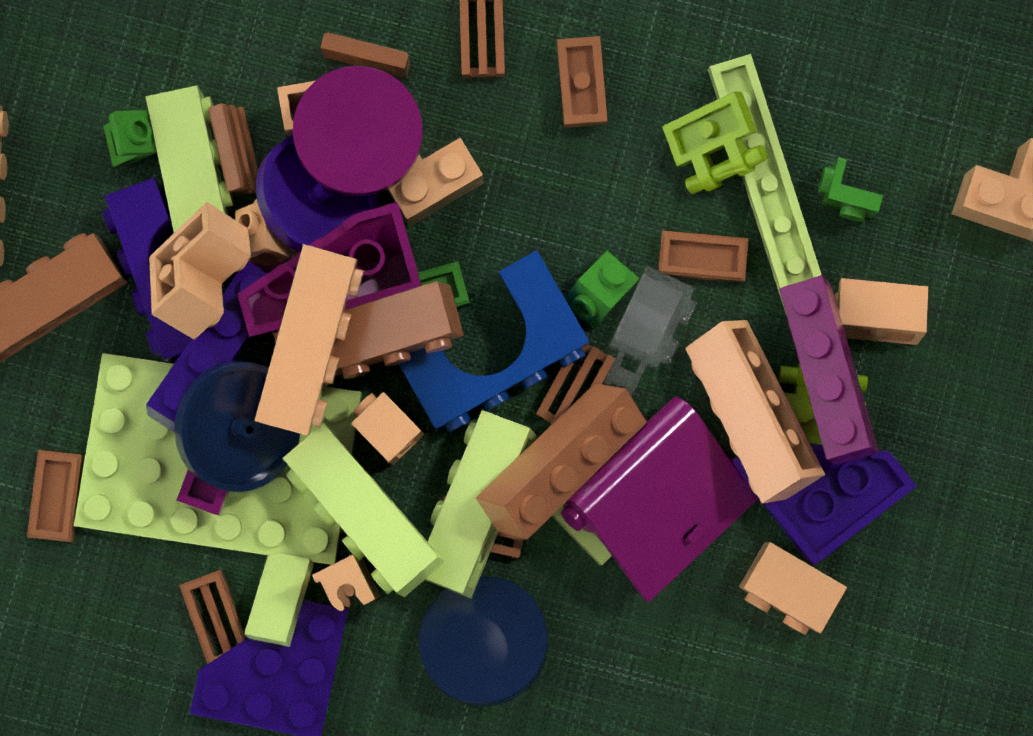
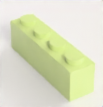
M198 86L145 96L174 233L206 202L229 216L227 207L234 206L232 192H228L226 189L225 181H221L218 167L221 163L216 141L212 138L209 124L211 123L209 107L213 106L211 97L204 98Z
M484 410L481 411L478 420L473 419L470 422L464 437V443L467 444L463 457L461 460H455L448 475L447 483L451 486L444 501H438L431 516L430 523L434 527L428 543L445 562L429 575L425 581L470 599L472 598L499 532L476 500V497L536 440L537 435L531 428Z
M324 423L283 457V460L291 468L286 473L289 480L302 494L308 490L312 492L319 501L314 506V509L330 527L336 523L340 525L347 534L342 542L359 561L364 556L368 558L376 568L370 575L387 594L395 590L399 595L406 597L445 562L334 432Z

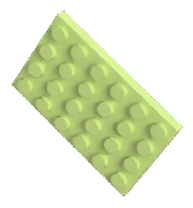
M102 353L74 526L269 556L283 553L310 558L312 562L329 565L336 563L341 527L338 523L330 527L314 509V506L319 501L312 492L308 490L302 494L286 476V473L291 470L289 465L274 480L262 487L244 492L229 491L221 516L176 501L188 468L178 452L175 433L147 415L146 408L147 402L174 364ZM323 387L320 400L327 401V407L322 423L329 427L353 454L357 429L351 423L357 418L353 410L361 403L362 392ZM312 426L310 434L318 427ZM300 434L299 443L302 442L307 437V435Z

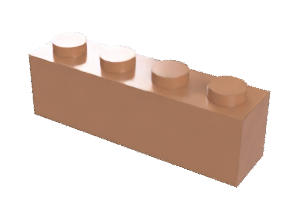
M86 233L79 234L63 245L65 251L51 260L46 256L30 264L26 268L28 274L14 283L12 280L0 283V363L129 283L101 238L94 233L89 236Z
M436 281L344 310L345 313L352 314L345 340L336 338L332 356L340 359L335 376L343 374L344 379L359 377L369 373V365L384 361L385 366L397 365L411 360L410 353L425 348L426 353H435L451 348V340L464 336L451 286ZM279 331L273 333L275 342L277 341ZM324 382L323 387L328 386L329 383Z
M595 383L476 497V500L497 531L527 540L647 422L627 389Z

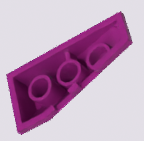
M398 202L354 214L327 235L308 245L358 259L356 269L364 271L357 297L348 295L344 310L422 286ZM301 252L237 294L249 337L280 330Z

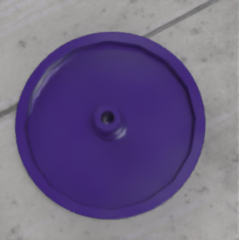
M293 135L275 146L265 156L258 170L256 196L260 212L275 236L285 245L299 253L302 250L303 244L310 245L317 239H321L354 214L379 207L378 194L347 196L333 192L315 181L303 167L298 157Z

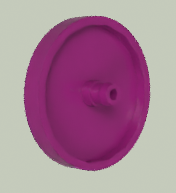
M349 66L323 75L306 90L295 111L293 139L296 152L303 167L319 184L333 192L347 196H370L393 187L411 170L421 148L422 119L413 96L395 77L372 67Z

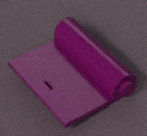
M674 397L654 414L632 438L562 505L561 515L574 530L580 531L583 529L587 532L596 533L644 601L650 602L756 502L757 498L697 412L684 400Z

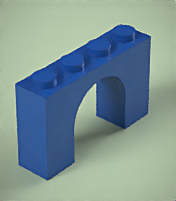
M537 250L499 271L502 281L520 310L526 324L525 344L513 364L493 375L476 376L456 368L450 363L443 351L426 353L425 348L411 352V360L399 364L436 430L439 431L446 427L447 431L451 433L472 421L469 413L484 405L486 411H490L510 399L506 393L507 391L521 383L525 390L529 389L548 377L544 370L560 362L562 367L565 368L586 356L583 348L589 345V340Z

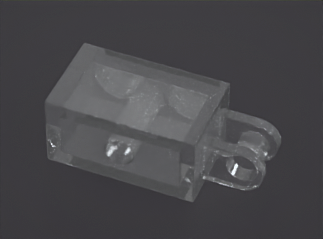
M646 266L608 347L609 350L618 354L605 379V384L610 386L613 382L626 388L630 396H632L645 367L655 371L660 362L669 364L679 341L672 338L678 323L687 325L697 304L696 301L690 299L695 289L694 287ZM623 357L639 363L635 373L620 367Z

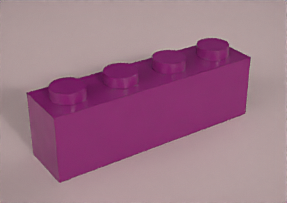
M823 275L779 288L826 459L837 465L879 453L832 285Z

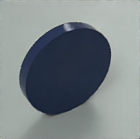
M247 361L223 362L201 373L192 381L183 394L175 417L176 446L186 467L204 483L226 491H250L271 482L287 467L288 464L283 460V457L298 445L300 433L255 421L269 370L268 367Z
M486 576L480 577L471 599L448 589L443 591L428 608L419 634L421 659L427 673L436 686L443 693L458 702L480 707L500 705L524 693L540 675L547 658L549 645L547 626L541 610L534 599L525 590L510 581Z

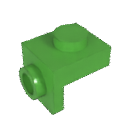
M148 110L115 111L109 114L110 123L103 127L113 167H127L157 153Z
M838 157L831 168L825 166L821 174L818 192L824 193L821 205L840 210L839 216L848 220L864 222L865 217L871 219L879 212L883 195L841 184L847 159Z
M607 250L578 279L565 297V300L577 317L585 320L591 327L596 328L618 302L634 287L639 278Z

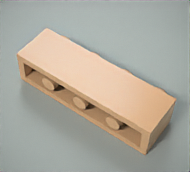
M303 244L256 413V422L307 436L310 434L312 426L321 427L327 407V401L320 400L324 382L333 384L340 359L332 356L336 338L345 340L352 314L345 313L344 309L348 295L357 297L364 271L356 269L358 259Z
M747 320L722 321L685 348L692 361V369L695 375L702 381L710 398L711 408L720 418L730 438L731 449L740 458L749 477V485L759 497L761 503L786 500L825 475Z

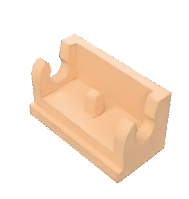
M840 279L835 299L846 338L911 345L919 344L927 332L928 286Z
M354 554L312 575L316 583L321 582L331 604L340 611H343L345 607L351 606L350 598L347 596L355 594L363 605L381 597L363 559L359 561Z

